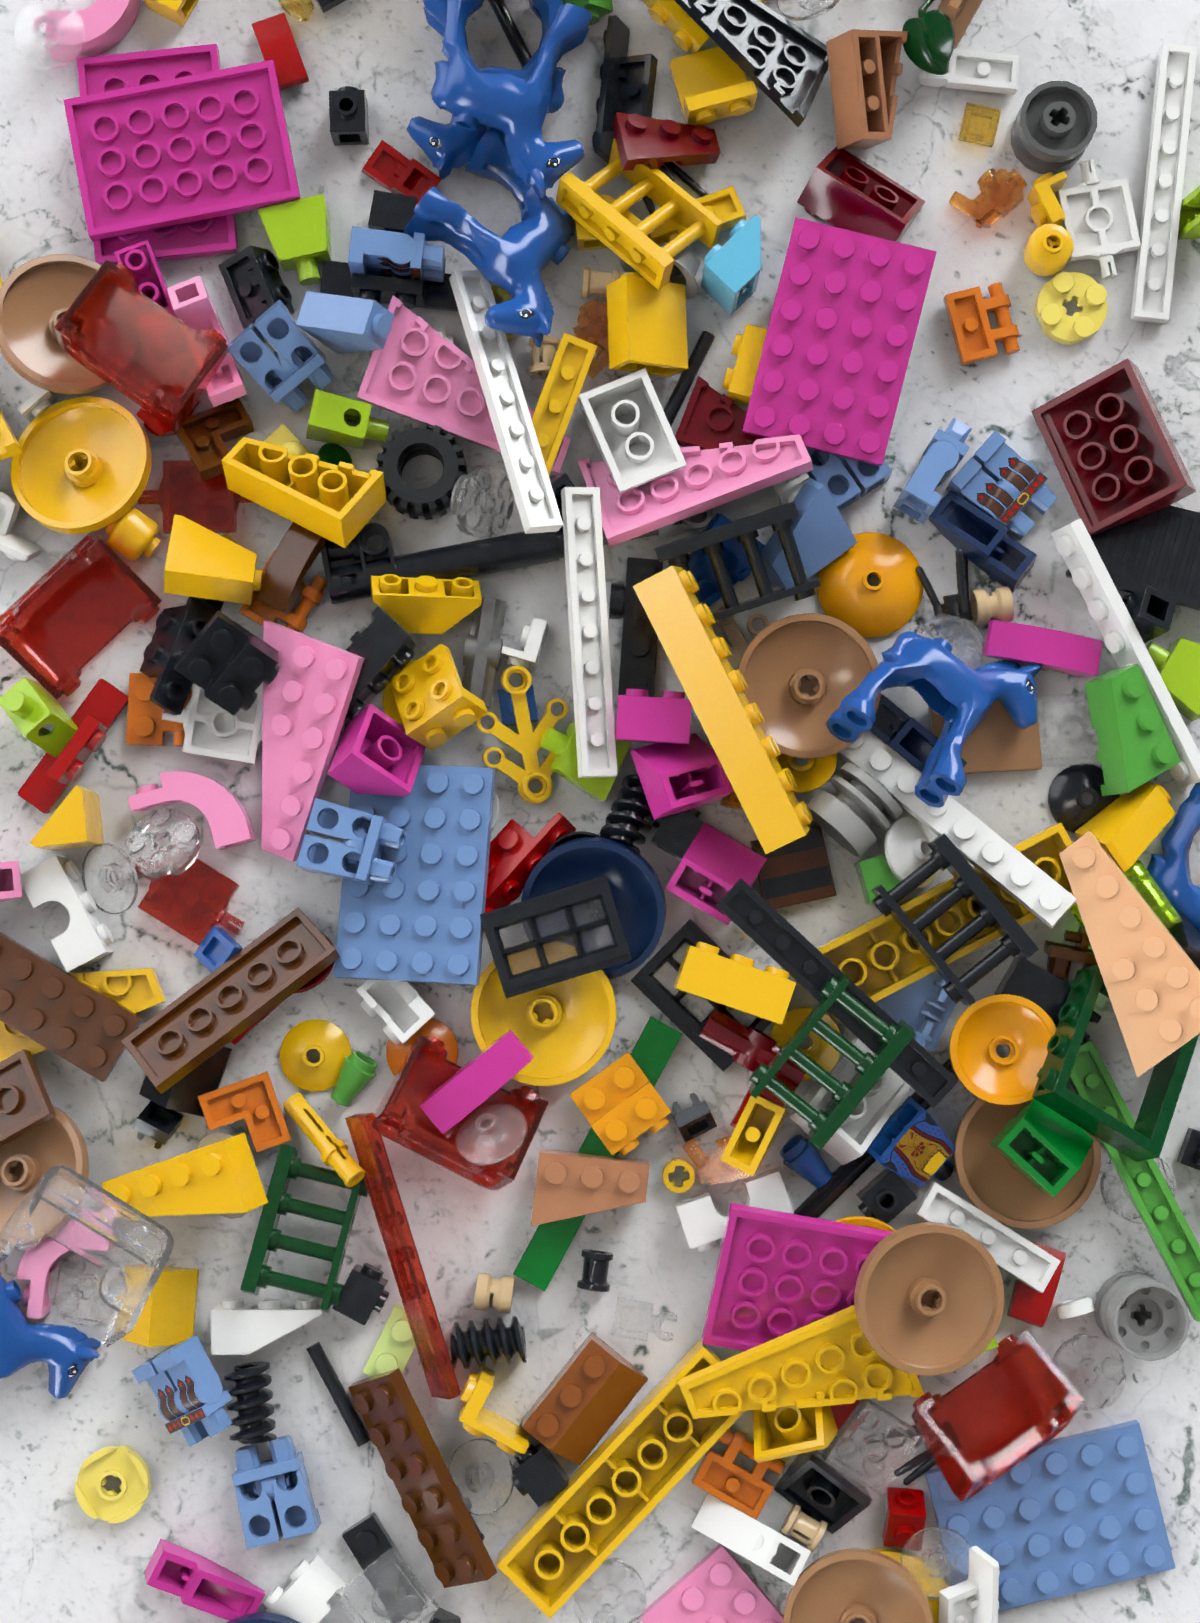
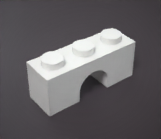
M54 856L20 874L21 885L33 908L44 909L57 902H60L67 908L70 915L68 928L63 934L50 941L66 972H77L113 953L114 951L110 944L114 940L108 927L104 923L99 924L94 914L97 906L92 896L87 891L83 893L77 880L81 876L73 861H66L65 857Z
M777 1168L754 1175V1177L742 1179L747 1192L745 1205L794 1214L780 1171ZM709 1192L674 1203L690 1249L697 1247L698 1252H702L719 1245L718 1240L724 1236L728 1214L722 1213L714 1207Z

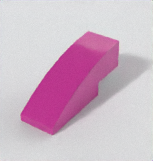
M989 620L983 656L1017 662L1022 666L1039 664L1042 665V671L1053 670L1080 678L1098 676L1103 641L1042 627Z
M509 1030L459 1069L453 1077L428 1095L419 1107L441 1133L444 1134L533 1060L534 1056L514 1032Z
M160 1539L144 1571L147 1585L181 1597L182 1604L229 1621L243 1615L256 1613L265 1596L264 1590L227 1568L163 1539Z

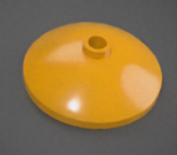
M877 532L853 534L858 543L818 571L817 577H819L821 586L816 587L818 600L825 615L848 624L863 638L887 636L909 622L920 605L923 585L916 572V567L920 565L910 549L894 537ZM869 575L877 576L879 585L870 586L867 582V577Z
M1009 994L985 997L968 1007L954 1025L949 1044V1054L953 1070L962 1085L981 1100L997 1105H1015L1033 1099L1032 1095L1039 1079L1036 1075L1044 1065L1048 1054L1047 1044L1055 1034L1056 1026L1041 1007L1026 998ZM999 1044H1004L1008 1047L1009 1054L1006 1058H1001L997 1055L996 1047Z

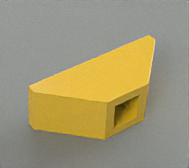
M394 574L371 576L373 602L383 609L407 633L443 634L481 606L482 603L479 580H471L466 577L436 579L426 575L418 578L399 577Z

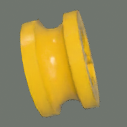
M678 1158L666 1163L663 1168L662 1178L669 1190L682 1193L689 1190L694 1184L695 1173L689 1162ZM675 1166H683V1172L687 1170L689 1172V1177L683 1179L682 1185L679 1186L674 1185V1179L671 1181L668 1179V1174L675 1171Z

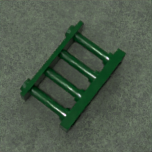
M844 973L838 979L832 976L819 992L823 996L820 1002L768 1065L761 1063L749 1078V1081L753 1083L750 1086V1094L754 1098H757L765 1088L809 1123L807 1126L811 1129L808 1133L809 1141L820 1150L916 1035L914 1029L901 1019L896 1026L893 1023L888 1025L846 992L845 988L850 984V979ZM834 1002L879 1036L878 1041L881 1045L873 1054L869 1052L863 1053L821 1019ZM811 1030L856 1065L854 1069L858 1073L849 1083L845 1080L841 1083L797 1048ZM787 1060H790L832 1094L831 1099L834 1102L826 1112L822 1109L817 1111L774 1077Z
M281 1144L266 1195L268 1203L264 1204L240 1290L258 1296L260 1288L266 1289L268 1285L321 1298L320 1310L330 1313L331 1306H338L343 1290V1284L338 1283L360 1197L368 1196L372 1176L367 1175V1165L359 1163L360 1167L366 1171L364 1173L365 1176L358 1184L348 1188L335 1170L302 1163V1158H297L298 1151L295 1147ZM297 1177L352 1190L347 1210L342 1211L293 1199L292 1194L287 1193L290 1179L296 1180ZM287 1213H292L341 1225L342 1229L337 1247L283 1235L282 1230L277 1229L280 1215L286 1216ZM277 1249L332 1262L327 1284L272 1271V1267L267 1266L270 1251L276 1252Z

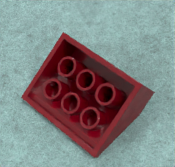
M1128 358L1031 411L1076 511L1090 536L1161 510L1197 492L1138 366Z

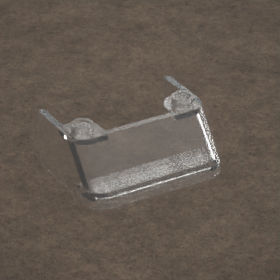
M64 1165L54 1166L41 1176L0 1233V1263L10 1255L13 1248L18 1251H28L34 1248L45 1234L104 1270L105 1273L99 1283V1295L106 1305L117 1311L102 1341L103 1345L109 1347L133 1331L173 1250V1237L166 1227L73 1169Z

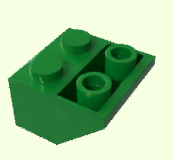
M1033 1098L1026 1102L990 1142V1145L1044 1195L1055 1197L1080 1169L1095 1140L1081 1127Z

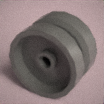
M1050 81L1037 86L1026 96L1011 128V146L1016 158L1026 168L1039 174L1049 172L1058 174L1070 169L1083 155L1097 128V110L1092 98L1081 87L1068 81Z

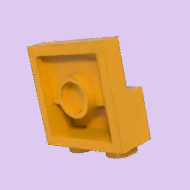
M628 1051L569 1094L611 1155L618 1151L622 1156L626 1155L640 1144L636 1138L646 1130H649L653 1135L669 1123L666 1116L671 1113V1110Z

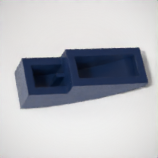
M951 491L948 492L929 516V521L954 547L961 549L963 555L1003 586H1008L1011 592L1015 591L1034 566L1037 554L1009 537V529Z
M881 694L879 706L875 714L876 719L869 731L922 773L927 758L938 738ZM961 758L962 765L964 768L967 762Z

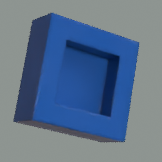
M531 685L526 691L531 722H538L534 688ZM504 689L498 690L502 724L505 726L516 725L511 694Z
M213 926L193 955L212 973L243 948L223 928Z

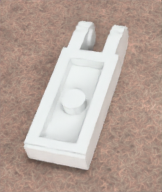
M954 49L949 61L947 74L936 75L923 71L919 73L918 81L920 85L938 88L945 86V88L1015 95L1018 87L1020 56Z

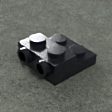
M219 610L174 664L176 672L204 689V696L233 716H235L240 708L244 711L250 709L258 695L255 690L262 682L269 685L277 676L280 667L277 666L278 651Z

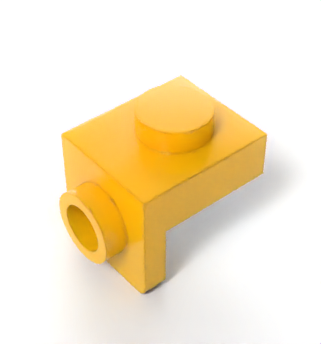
M1065 171L1053 175L1052 172L1046 173L1033 182L1034 186L1027 196V200L1031 205V217L1037 226L1044 224L1061 225L1066 216L1054 195V192L1060 190L1068 178Z

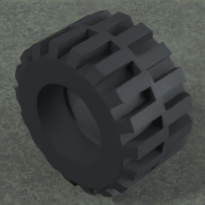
M421 422L419 428H413L412 423L404 425L406 431L400 433L397 429L391 433L393 439L390 442L385 439L381 445L383 452L382 454L378 453L376 459L378 463L376 470L384 474L386 500L390 505L395 506L396 511L402 515L408 513L412 519L418 520V516H424L425 520L433 519L432 515L437 513L441 517L447 514V508L451 506L454 509L459 504V496L463 497L466 491L465 483H468V472L463 450L460 444L456 443L455 437L449 432L445 434L442 427L435 425L432 429L428 427V423ZM419 455L433 456L440 460L443 465L441 478L436 484L425 489L412 488L406 485L402 479V471L406 463Z

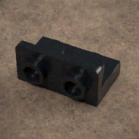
M250 245L218 265L244 330L251 323L255 324V320L279 299L287 307L291 315L295 313L291 303V293L283 284L278 271L279 263L270 250Z

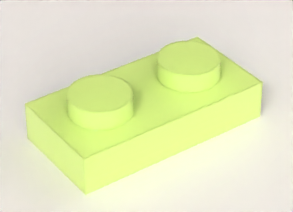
M396 1303L363 1373L372 1377L397 1368L403 1373L428 1319Z

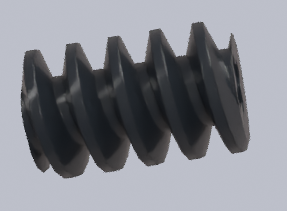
M633 774L624 777L622 788L617 792V800L612 803V812L607 814L606 825L602 826L600 836L620 842L640 854L641 851L633 843L638 845L645 844L646 838L640 832H650L652 826L646 820L654 819L639 776Z
M512 1316L510 1327L507 1328L502 1317L497 1319L495 1329L491 1328L487 1319H483L481 1330H477L473 1320H469L465 1332H462L458 1321L454 1322L452 1332L450 1333L453 1370L456 1368L458 1359H460L465 1369H469L473 1357L479 1367L485 1366L487 1356L490 1357L494 1366H498L502 1354H504L509 1365L514 1363L516 1353H519L522 1362L526 1363L524 1326L520 1325L516 1316Z
M260 1361L240 1364L234 1367L233 1372L224 1376L225 1381L235 1382V1387L229 1389L228 1392L231 1396L237 1397L236 1402L227 1406V1410L238 1412V1416L231 1419L233 1422L231 1426H236L240 1429V1431L229 1436L230 1440L238 1441L242 1444H257L277 1439L275 1434L269 1433L276 1427V1421L267 1418L274 1413L275 1409L272 1404L265 1403L273 1398V1391L264 1388L272 1381L270 1375L263 1374V1372L270 1368L269 1362Z

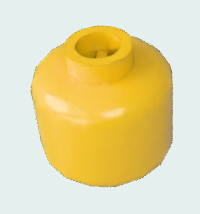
M1044 224L1036 228L1025 243L1023 250L1024 262L1028 269L1040 276H1052L1060 272L1072 256L1074 247L1071 235L1065 228L1056 224Z
M134 507L120 519L108 525L104 531L109 534L107 538L108 545L131 561L138 560L142 554L149 558L161 541L155 537L159 530L157 522Z

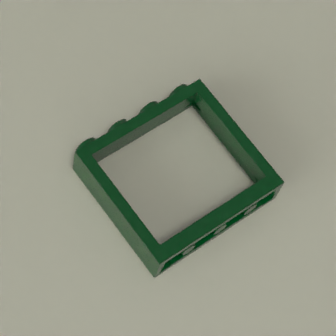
M1098 964L1077 970L1074 980L1070 981L1071 989L1066 1003L1059 1011V1023L1055 1034L1047 1044L1048 1054L1044 1065L1036 1075L1039 1079L1032 1098L1136 1162L1159 1158L1199 1034L1154 1066L1134 1129L1130 1128L1066 1088L1099 992L1109 998Z

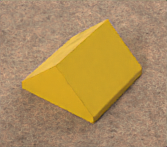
M76 785L31 840L30 844L36 848L51 851L104 845L99 795L93 790Z
M126 1264L119 1339L149 1348L177 1345L194 1336L199 1269Z
M795 1406L779 1407L776 1408V1411L762 1412L761 1409L753 1410L754 1460L760 1463L827 1448L838 1433L831 1406L796 1409Z

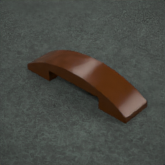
M293 522L280 541L261 581L260 591L257 592V601L288 615L306 587L302 580L322 550L327 539Z

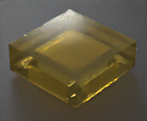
M967 102L958 140L992 148L1001 110Z

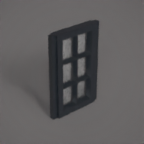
M606 875L480 914L506 999L632 960Z
M689 919L630 981L724 1072L734 1062L731 1058L732 1055L699 1037L714 1009L724 1013L747 1028L751 1026L761 1032L771 1022L673 988L688 946L695 947L696 943L700 941L720 948ZM720 948L718 955L730 959Z

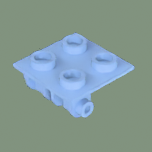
M934 972L876 1002L897 1024L901 1019L909 1024L916 1034L913 1038L922 1047L934 1052L956 1005L942 988L946 982L940 975Z

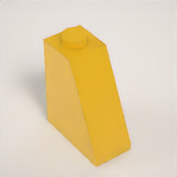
M174 514L164 569V593L251 605L253 591H260L263 570L256 569V553L182 515Z
M1146 782L1131 792L1121 795L1076 830L1075 834L1078 838H1081L1088 831L1092 832L1124 873L1131 868L1176 813L1169 804L1171 801L1169 793L1160 784L1155 785Z

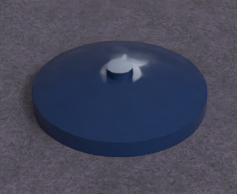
M584 837L567 841L550 850L537 863L525 883L521 902L606 875L632 960L604 968L603 970L609 979L621 977L644 963L660 940L666 921V898L662 884L646 859L632 848L620 842L599 837ZM600 899L571 907L577 926L605 918ZM564 910L535 918L540 938L569 929ZM525 921L523 922L524 930L529 941H532L528 923ZM608 925L580 933L586 953L614 944ZM572 936L557 940L575 946Z

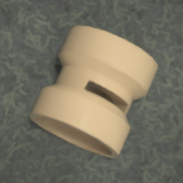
M1008 586L997 587L989 594L984 589L971 591V613L976 626L987 625L991 618L1004 622L1013 621L1014 604L1012 593Z
M478 1273L474 1310L485 1311L488 1308H496L499 1313L510 1314L515 1277L503 1276L498 1279L492 1278L488 1273Z

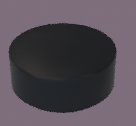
M611 583L609 619L621 620L623 618L624 584Z

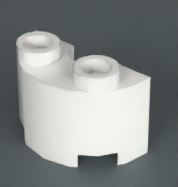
M367 980L356 990L363 998L359 1003L361 1007L373 1019L379 1015L387 1025L382 1030L396 1045L400 1042L405 1043L436 1014L429 1006V1002L411 982Z
M317 1554L309 1563L303 1559L289 1574L293 1581L283 1590L277 1586L266 1597L263 1604L266 1606L265 1610L268 1613L286 1616L299 1623H319L331 1610L330 1605L339 1596L343 1595L348 1585Z

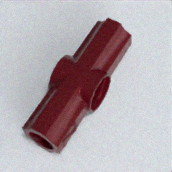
M714 1009L699 1035L705 1041L732 1055L731 1058L735 1062L752 1072L761 1063L768 1065L782 1048L770 1036L754 1027L749 1026L747 1028L717 1009ZM787 1060L774 1077L795 1092L806 1073L790 1060Z

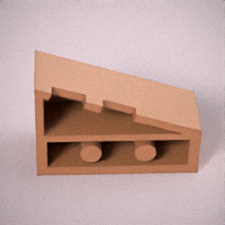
M851 29L826 42L837 149L866 150L892 139L898 96L894 92L897 76L902 74L903 64L899 60L901 47L907 41L908 32Z
M541 1148L538 1159L531 1226L646 1202L649 1161Z

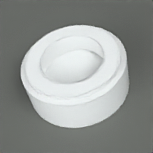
M1089 1296L1057 1303L1056 1306L1059 1319L1072 1318L1095 1311L1092 1298Z

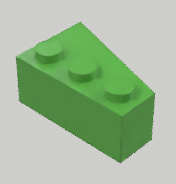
M1138 664L1111 669L1085 684L1092 729L1096 728L1099 743L1100 751H1095L1097 763H1102L1105 784L1100 785L1102 796L1129 793L1181 762Z

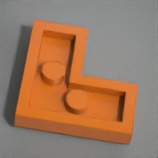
M268 1071L197 1096L209 1131L244 1119L256 1153L291 1140Z

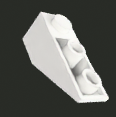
M242 1298L222 1299V1304H217L211 1310V1355H248L321 1316L324 1313L320 1310L321 1304H317V1298L295 1299V1304H280V1298L258 1299V1304H244V1299Z
M707 1493L690 1526L793 1586L811 1553L810 1550Z

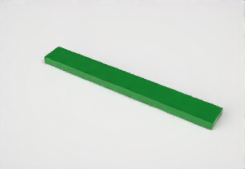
M650 1016L630 1055L654 1087L682 1033ZM591 1127L578 1153L617 1157L619 1151L611 1155ZM586 1215L538 1225L513 1275L545 1292Z

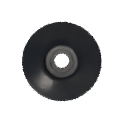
M1076 764L1062 770L1054 778L1048 792V805L1054 820L1057 823H1062L1065 830L1075 834L1076 830L1119 798L1120 794L1102 796L1100 785H1105L1102 768L1092 764ZM1083 792H1089L1092 795L1093 801L1090 805L1082 802L1081 796Z

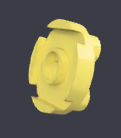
M1059 272L1043 286L1036 298L1034 312L1036 319L1038 317L1039 323L1042 326L1041 330L1051 340L1065 345L1077 344L1092 337L1101 328L1107 316V291L1104 286L1098 284L1096 280L1080 272ZM1070 300L1076 302L1080 312H1075L1072 316H1068L1066 314L1067 308L1062 306L1063 302L1069 303Z
M128 1445L106 1446L92 1453L82 1463L77 1482L75 1483V1495L82 1510L88 1516L94 1519L99 1518L109 1521L108 1523H120L130 1519L142 1508L152 1490L151 1474L147 1463ZM108 1475L121 1479L122 1484L119 1486L121 1492L116 1493L114 1489L106 1490L104 1485L108 1482Z

